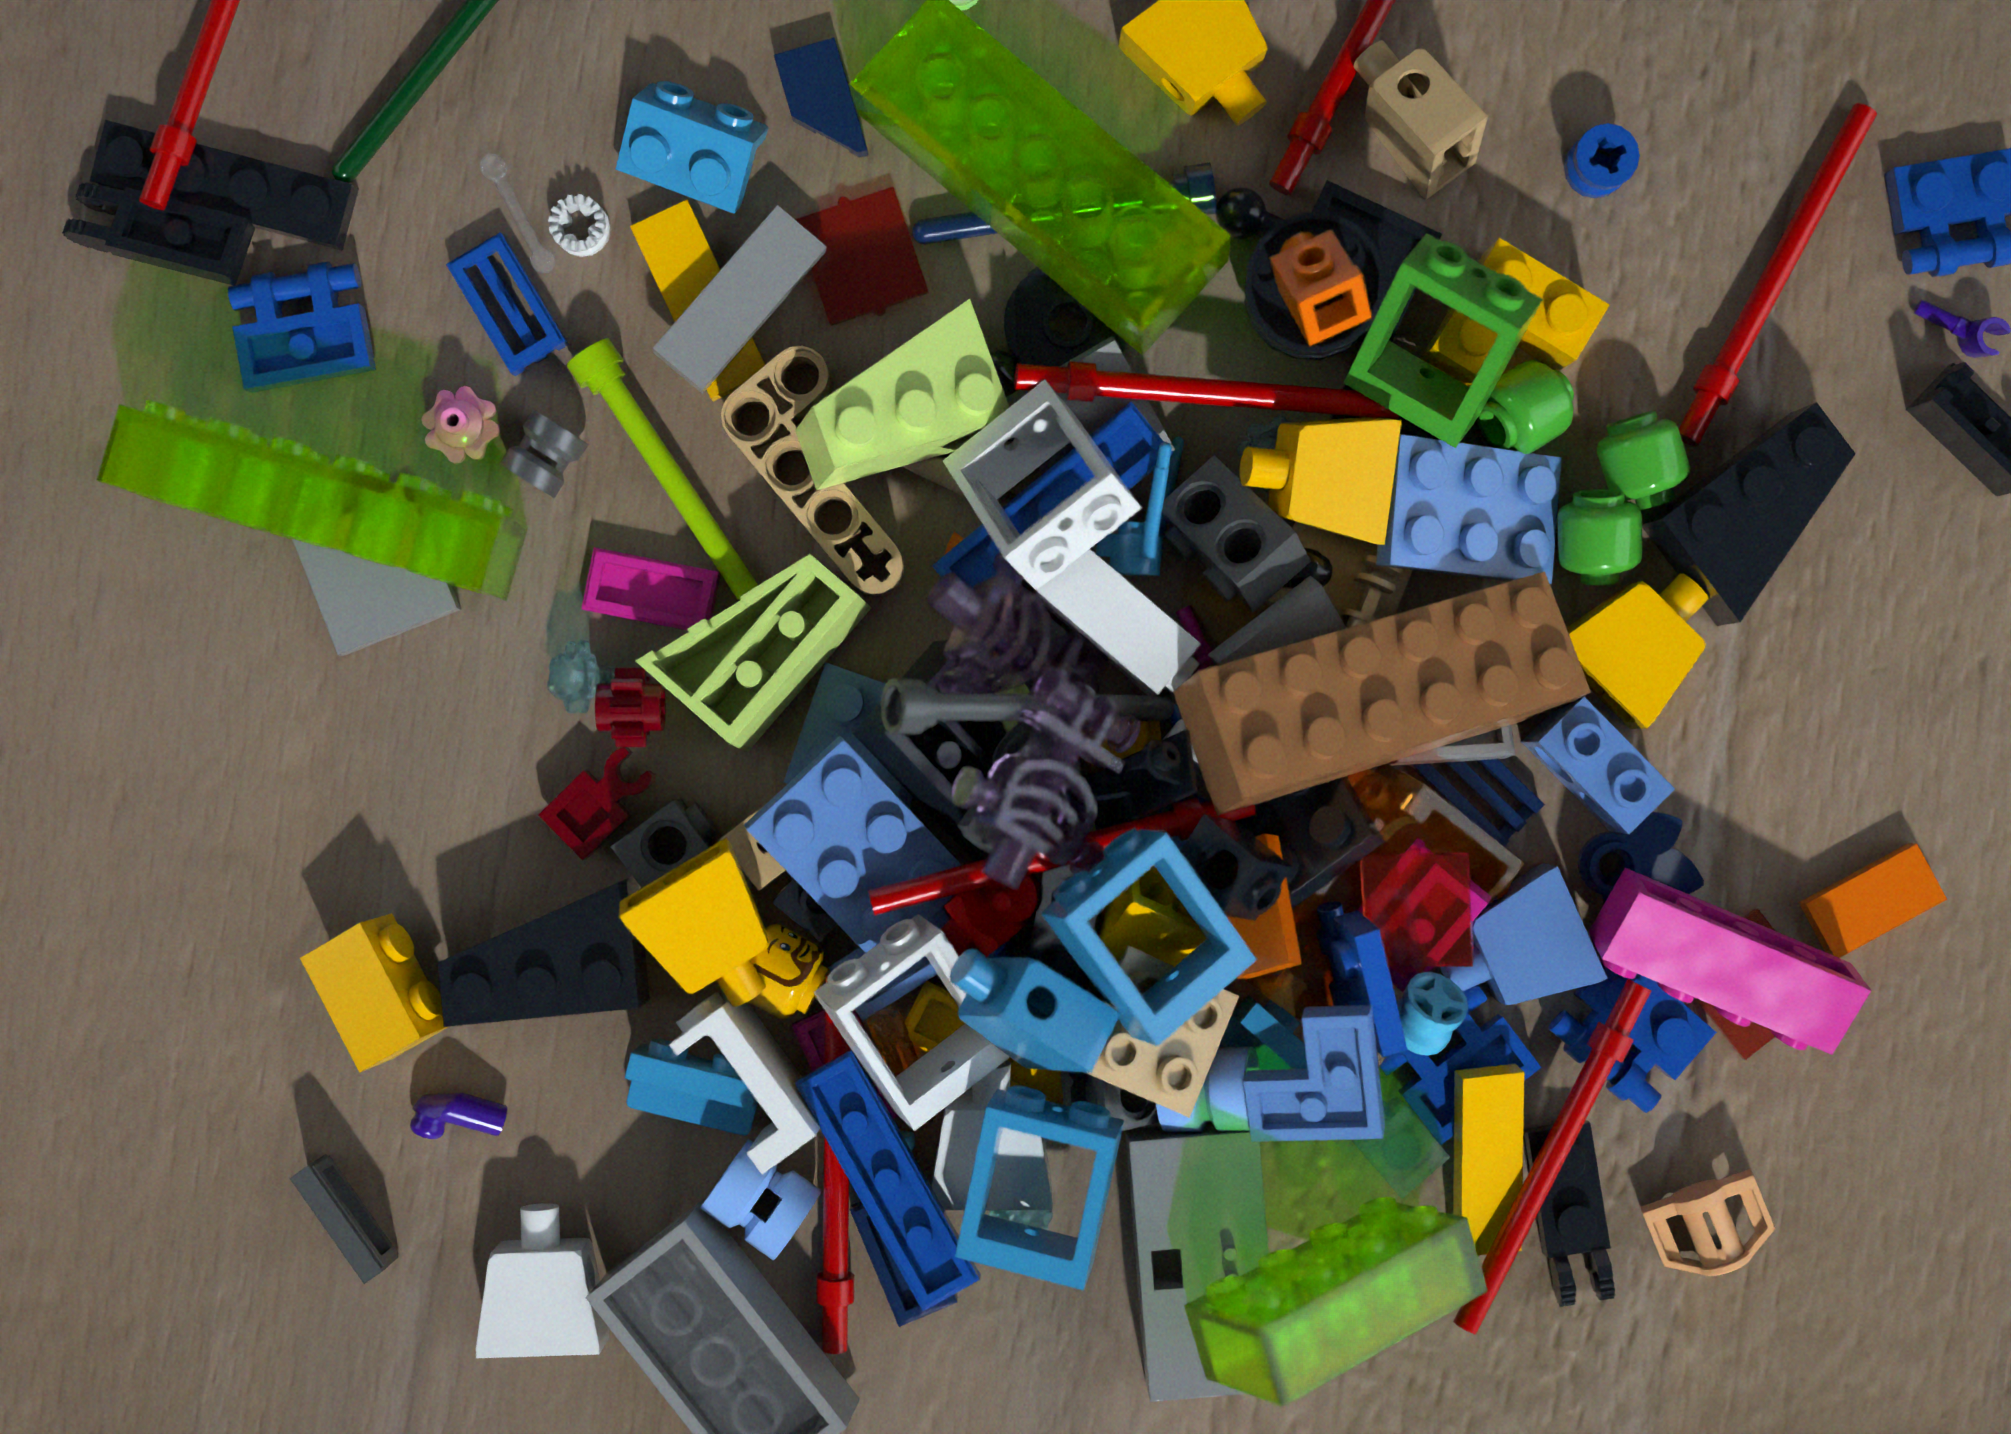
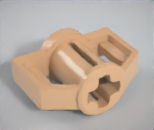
M1751 1169L1722 1179L1694 1183L1680 1189L1670 1197L1641 1206L1642 1214L1664 1267L1705 1276L1726 1274L1746 1265L1775 1230ZM1737 1194L1741 1196L1755 1231L1744 1246L1725 1202V1199ZM1704 1212H1708L1721 1242V1248L1715 1247L1703 1217ZM1682 1215L1700 1259L1699 1261L1681 1257L1667 1223V1218Z

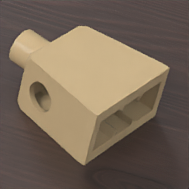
M1381 40L1372 44L1357 58L1354 68L1369 85L1365 111L1366 121L1425 200L1476 163L1488 116L1426 49H1415L1405 58L1399 60L1387 44Z

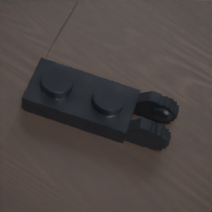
M87 182L79 185L75 196L76 200L89 209L105 212L115 217L111 227L68 218L62 233L63 236L73 241V243L106 253L111 252L115 256L236 286L255 231V227L249 219L169 198L165 210H158L140 202L139 198L142 191L125 187L124 191Z
M1585 1120L1536 1216L1542 1253L1548 1258L1553 1291L1559 1307L1575 1305L1576 1285L1567 1255L1587 1252L1590 1282L1596 1297L1601 1301L1613 1299L1615 1296L1612 1264L1606 1250L1610 1249L1611 1246L1591 1123ZM1553 1124L1523 1129L1529 1171Z

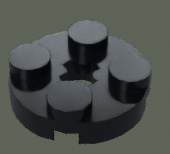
M1059 258L1039 264L1028 273L1026 278L1019 282L1017 288L1014 289L1007 301L1004 315V332L1011 355L1016 358L1019 364L1059 367L1111 336L1115 339L1123 354L1128 345L1132 327L1131 309L1125 292L1117 282L1116 284L1109 275L1100 271L1101 268L1086 260ZM1064 307L1072 308L1074 317L1079 319L1085 318L1086 329L1077 330L1074 340L1070 341L1062 340L1061 333L1051 331L1049 327V321L1059 319L1060 308Z

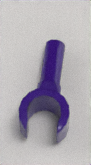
M1922 299L1914 310V314L1958 336L1961 351L1966 356L1972 358L2000 354L1999 351L1989 348L1983 340L1984 331L1997 336L2010 334L2011 332L2009 324L2004 319L1992 317L1970 321Z

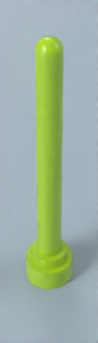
M605 338L588 346L567 363V368L581 388L588 387L593 395L601 394L738 601H740V596L758 586L757 582L621 380L625 376L624 371L620 367L624 360L611 340Z

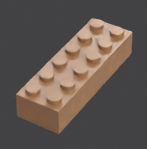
M1544 571L1196 672L1174 690L1173 693L1186 730L1190 733L1195 756L1216 815L1218 816L1557 711L1591 693Z

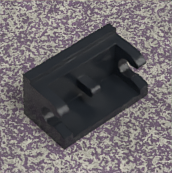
M1966 362L1959 364L1951 363L1906 410L1996 497L2011 493V417L1970 378L1975 371Z

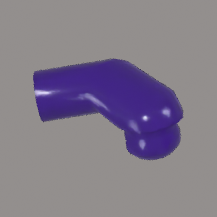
M465 1093L423 1095L414 1104L412 1109L416 1113L410 1122V1128L416 1135L428 1139L440 1138L445 1131L446 1122L498 1136L504 1126L508 1108L507 1105Z

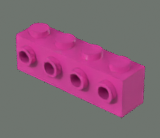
M1624 868L1589 930V934L1601 956L1600 961L1614 973L1629 979H1635L1637 974L1656 981L1664 992L1680 1001L1692 1003L1694 998L1714 1005L1715 1010L1720 1015L1740 1026L1748 1027L1751 1022L1769 1028L1777 1039L1798 1050H1806L1809 1045L1833 1055L1871 992V989L1852 963L1627 868Z

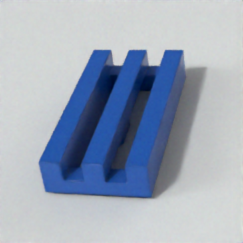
M501 232L446 264L512 375H519L525 371L526 366L533 362L537 364L546 359V355L557 349L559 351L569 345L506 237ZM498 252L547 336L540 341L536 339L488 257ZM475 264L478 266L526 349L518 354L515 353L467 272V269Z

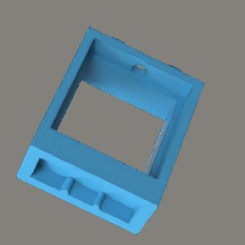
M1130 829L1116 837L1104 849L1106 858L1089 873L1081 871L1062 882L1053 893L1056 900L1043 910L1041 914L1105 1002L1120 1013L1118 1019L1130 1036L1158 1047L1257 959L1168 834L1144 829ZM1155 865L1207 939L1144 994L1140 995L1087 921Z
M1010 1086L1007 1088V1091L997 1089L985 1109L955 1257L1084 1290L1094 1263L1124 1120L1110 1117V1111L1107 1108L1090 1102H1073L1070 1107L1046 1101L1044 1093L1025 1086ZM1003 1128L1096 1151L1078 1238L985 1214Z

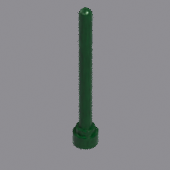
M499 0L463 1L333 163L331 172L335 180L351 183L356 179Z

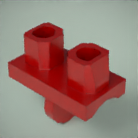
M1031 874L960 893L944 906L953 918L942 926L940 930L943 931L958 957L971 948L975 950L979 948L984 956L987 957L1035 920L1040 898V883L1036 876Z

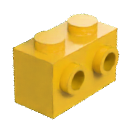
M392 913L360 922L300 958L359 1073L392 1060L448 1028L444 1027L441 994L426 979L414 956V945L410 935L397 923Z

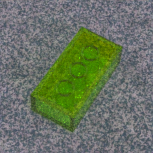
M1393 1197L1372 1199L1359 1207V1214L1342 1223H1330L1312 1230L1309 1233L1310 1240L1293 1249L1276 1250L1262 1256L1258 1260L1259 1266L1241 1276L1225 1277L1212 1282L1206 1287L1205 1295L1184 1305L1206 1379L1283 1407L1484 1294L1488 1289L1467 1217L1439 1212L1434 1206L1416 1207L1398 1203Z

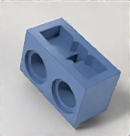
M1584 696L1557 711L1551 712L1521 741L1610 832L1630 834L1675 790Z

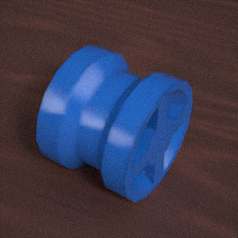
M1610 123L1594 126L1585 132L1566 154L1564 163L1566 180L1572 189L1582 196L1595 199L1610 195L1629 180L1637 169L1640 157L1638 143L1632 134L1622 126ZM1599 147L1601 151H1605L1608 154H1612L1609 156H1605L1602 153H1598L1597 148Z

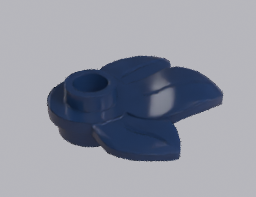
M1652 812L1630 834L1617 832L1597 834L1584 844L1578 857V871L1581 879L1590 889L1602 895L1603 905L1624 868L1687 894H1691L1704 885V880L1693 862L1679 850L1672 848L1681 832L1682 820L1666 813ZM1609 852L1617 853L1619 857L1617 868L1613 872L1602 873L1599 869L1601 857Z

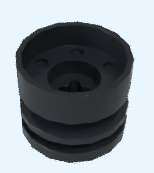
M1305 212L1280 221L1259 240L1247 264L1244 304L1252 328L1269 348L1292 359L1320 361L1345 352L1365 335L1384 301L1386 271L1377 245L1359 225L1335 213ZM1332 229L1353 266L1357 265L1362 274L1372 318L1309 346L1279 293L1270 257L1279 254L1284 243L1296 234L1307 232L1318 236ZM1340 293L1316 304L1314 311L1343 299V295Z

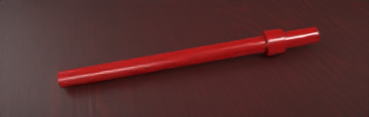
M211 0L168 121L166 125H158L150 147V151L155 157L139 198L140 202L149 207L165 210L180 166L189 165L197 142L192 133L240 0Z
M1396 0L1366 1L1308 111L1298 114L1287 135L1290 144L1269 181V185L1276 191L1285 195H1291L1312 155H1319L1322 152L1333 131L1329 123L1357 73L1354 63L1372 45Z
M1855 103L1852 106L1713 365L1706 364L1693 386V390L1697 394L1678 428L1682 442L1691 446H1698L1719 406L1728 405L1740 383L1736 375L1877 116V112L1870 106L1862 103Z
M1069 361L1067 367L1017 363L1015 370V390L1031 391L1045 379L1056 393L1065 394V399L1068 401L1093 402L1094 396L1384 419L1399 418V415L1356 390L1097 370L1096 363Z
M1194 797L1172 803L1170 811L1015 851L1009 860L992 857L868 890L874 916L1103 856L1105 855L1104 849L1116 837L1130 829L1165 832L1170 838L1178 836L1180 841H1185L1189 838L1204 814L1235 821L1256 815L1255 805L1217 816L1211 800L1199 802L1198 798Z
M830 973L825 975V983ZM826 1011L824 1064L850 1050L849 1045ZM824 1136L823 1271L816 1275V1302L822 1305V1351L827 1354H842L848 1350V1305L854 1302L855 1275L848 1271L849 1179Z
M1627 979L1605 1024L1598 1021L1587 1043L1588 1046L1592 1047V1050L1453 1320L1460 1328L1472 1334H1477L1616 1060L1623 1063L1634 1039L1629 1037V1034L1651 993L1650 989Z

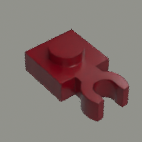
M628 747L617 749L608 757L604 766V777L600 781L589 770H583L538 814L582 861L587 860L632 816L620 801L626 795L643 793L655 780L656 775L651 770L643 773L634 783L627 782L622 778L620 767L633 753Z

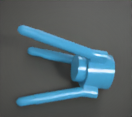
M1177 436L1173 438L1172 445L1175 448L1174 451H1172V446L1169 442H1162L1159 446L1145 523L1123 522L1118 527V534L1110 533L1097 543L1096 555L1099 557H1110V567L1121 575L1160 576L1163 534L1167 526V522L1162 516L1164 499L1175 490L1184 447L1182 437Z

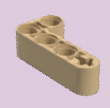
M805 346L789 347L780 352L730 394L722 407V425L727 435L849 581L865 595L872 597L887 596L894 592L903 581L905 574L904 559L897 546L848 487L841 483L816 491L810 473L798 485H787L778 479L777 469L780 461L789 454H803L795 432L796 428L814 405L831 394L833 387L831 373L823 357L818 352ZM803 364L813 366L819 371V380L812 391L798 395L786 389L785 380L792 368ZM750 405L764 406L769 410L770 417L768 426L764 431L752 436L741 434L737 429V419L740 412ZM838 501L845 503L852 510V520L849 527L842 533L834 535L821 531L817 519L820 510L830 502ZM866 527L873 534L861 540L871 553L877 558L884 556L886 553L892 557L885 565L890 576L883 582H880L874 576L867 578L865 581L861 579L860 575L866 567L852 548H850L844 558L838 554V550L855 543Z

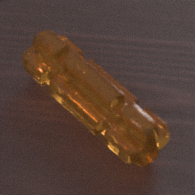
M889 1006L872 1013L868 1017V1027L876 1045L879 1046L877 1050L896 1077L919 1059L913 1042L907 1036L909 1032L903 1016L897 1007ZM937 1113L924 1124H928L936 1120L939 1113Z

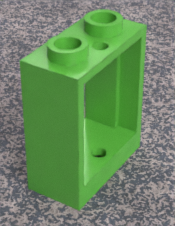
M1426 234L1402 262L1344 384L1456 448L1479 417L1543 299L1526 290L1525 286L1516 278L1506 274H1498L1471 259L1459 246L1448 241H1440ZM1415 287L1499 334L1470 387L1389 341Z

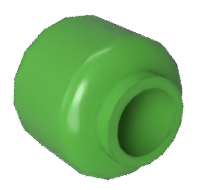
M1534 360L1519 363L1501 375L1477 418V425L1483 437L1494 448L1530 454L1563 434L1572 424L1574 411L1572 403L1574 391L1572 385L1562 372L1551 369L1546 364Z
M1656 410L1607 425L1608 435L1599 441L1597 454L1609 493L1612 496L1623 493L1625 494V501L1635 499L1640 510L1674 500L1676 497L1673 487L1683 483L1690 475V465L1676 423L1671 419H1658Z
M1608 489L1578 491L1573 494V502L1566 504L1558 511L1559 563L1564 569L1579 573L1581 583L1586 585L1618 583L1621 572L1628 571L1641 562L1642 514L1637 504L1628 500L1625 501V494L1618 493L1612 496Z

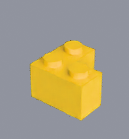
M1500 237L1483 253L1478 263L1498 274H1506L1516 278L1525 286L1526 290L1543 299L1517 347L1558 371L1576 361L1610 304ZM1451 307L1420 359L1470 387L1499 334Z

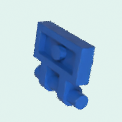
M2011 148L1894 167L1884 173L1894 234L1899 235L1920 231L1922 247L1905 250L1902 255V265L1907 275L1928 272L1932 277L1954 274L1960 266L1984 263L1988 268L2011 264V231L2006 227L2005 217L2011 216ZM1975 222L1978 238L1955 242L1950 236L1949 226Z
M329 261L308 265L307 272L276 277L273 272L252 275L251 282L228 287V297L233 310L239 311L255 308L257 322L232 326L244 390L254 393L376 370L365 308L359 303L341 307L338 305L339 292L361 288V277L356 263L332 267ZM312 297L314 312L282 316L283 302Z
M1330 901L1319 905L1316 909L1321 928L1317 930L1316 936L1321 954L1328 955L1333 975V981L1328 985L1333 1006L1372 1005L1377 1052L1384 1058L1408 1050L1379 928L1358 910L1344 914L1342 903L1339 901Z
M1602 962L1601 965L1608 979L1596 984L1580 987L1574 992V995L1592 1010L1582 1023H1579L1566 1010H1563L1552 1020L1548 1027L1552 1033L1565 1043L1563 1047L1564 1052L1577 1063L1586 1062L1592 1050V1047L1588 1046L1587 1043L1598 1021L1605 1024L1627 979H1629L1614 973L1604 966ZM1637 974L1635 979L1630 980L1650 989L1651 993L1629 1034V1037L1634 1039L1632 1046L1635 1048L1625 1058L1623 1063L1616 1060L1606 1079V1088L1620 1101L1629 1099L1641 1111L1647 1113L1661 1099V1093L1645 1080L1647 1073L1655 1065L1669 1078L1676 1080L1717 1032L1682 1001L1664 992L1656 981Z
M1478 985L1463 991L1467 998L1468 1011L1461 1025L1455 1029L1462 1042L1436 1062H1433L1427 1055L1416 1054L1410 1050L1384 1058L1377 1052L1378 1067L1386 1076L1390 1075L1405 1062L1417 1074L1415 1078L1400 1088L1398 1092L1440 1145L1454 1136L1455 1070L1516 1064L1524 1071L1525 1081L1542 1068L1503 1016L1497 1014L1480 1028L1469 1013L1488 999Z

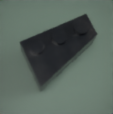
M1817 402L1788 414L1645 522L1642 528L1678 575L1680 573L1687 575L1706 592L1709 599L1702 607L1716 626L1740 623L1856 453Z
M968 638L933 641L901 678L920 679L926 686L934 687L937 693H987L972 661L976 654ZM880 702L852 734L975 862L995 857L989 852L978 848L963 836V832L958 827V824L997 768L993 765L992 760L994 752L1000 741L1007 734L1001 721L937 720L934 726L926 727L920 734H891L884 726ZM1046 805L1042 808L1014 852L1033 847L1052 824L1053 818Z
M632 876L439 961L438 969L444 1027L638 1009L650 1000L645 947L619 917L620 901L639 890V884Z

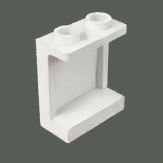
M716 991L676 1022L682 1033L669 1044L675 1054H680L703 1036H710L773 1121L761 1130L747 1151V1155L761 1174H764L816 1136L820 1126L817 1124L795 1084L802 1076L748 1002L733 1007L728 999L724 1001Z

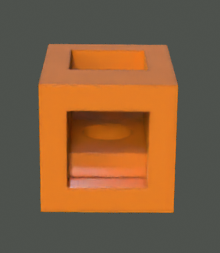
M1332 229L1318 236L1307 232L1296 234L1284 243L1279 254L1270 257L1279 293L1309 346L1372 318L1362 274L1357 265L1353 266ZM1340 293L1343 295V299L1314 311V305Z

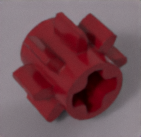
M615 667L614 679H611V683L597 684L595 693L596 727L598 731H611V738L615 739L616 747H647V735H650V731H664L666 720L665 687L661 683H650V677L646 676L644 668Z

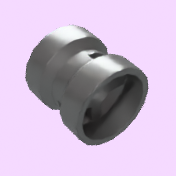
M533 410L523 425L525 436L518 446L509 447L499 464L555 498L565 483L563 477L564 470L570 462L580 459L588 444ZM532 446L556 461L557 465L553 468L527 451L528 448Z

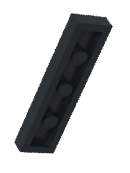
M105 120L89 181L97 186L101 185L124 191L125 187L142 191L155 157L150 151L155 132ZM196 143L189 165L180 166L169 198L242 216L249 219L255 228L343 251L359 190L350 183Z

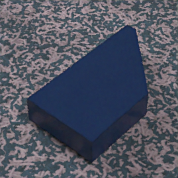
M835 37L775 54V62L793 122L815 134L816 132L848 149L850 153L859 158L867 156V146Z

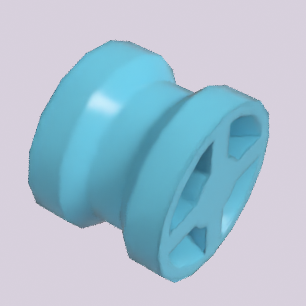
M1425 972L1415 975L1406 985L1402 998L1397 1001V1007L1407 1049L1416 1054L1427 1056L1438 1054L1450 1041L1453 1030L1460 1026L1465 1019L1468 1011L1467 998L1461 988L1451 979L1441 974Z

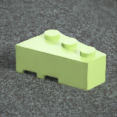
M968 299L811 408L795 432L816 491L954 452L1009 408L971 300Z
M811 554L740 596V601L711 619L707 620L704 618L689 627L688 633L657 652L652 650L635 660L724 740L745 752H748L871 609L858 594Z

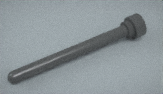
M890 679L884 687L881 700L883 723L891 734H920L926 727L934 726L937 720L1165 721L1174 712L1173 702L1170 698L1163 695L937 693L934 687L926 686L920 679Z

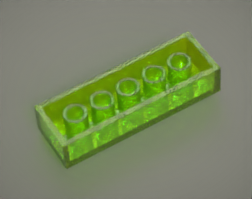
M926 0L849 83L856 110L860 117L1142 356L1228 262L1231 235L949 0Z
M146 400L143 411L119 404L96 481L144 498L291 540L295 539L330 550H340L351 556L393 568L395 566L403 568L414 574L507 601L528 528L511 519L514 509L500 505L501 501L462 490L460 500L456 501L451 499L452 492L437 487L438 483L399 472L396 483L389 481L391 474L374 469L375 465L340 454H336L333 465L328 464L329 456L312 451V448L307 445L277 436L272 437L270 447H267L268 439L249 433V430L244 427L214 418H209L207 424L204 420L186 415V412L181 409L159 402Z

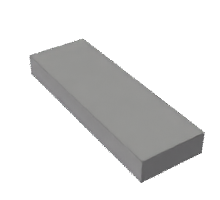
M777 205L653 347V353L703 394L825 254L827 247Z

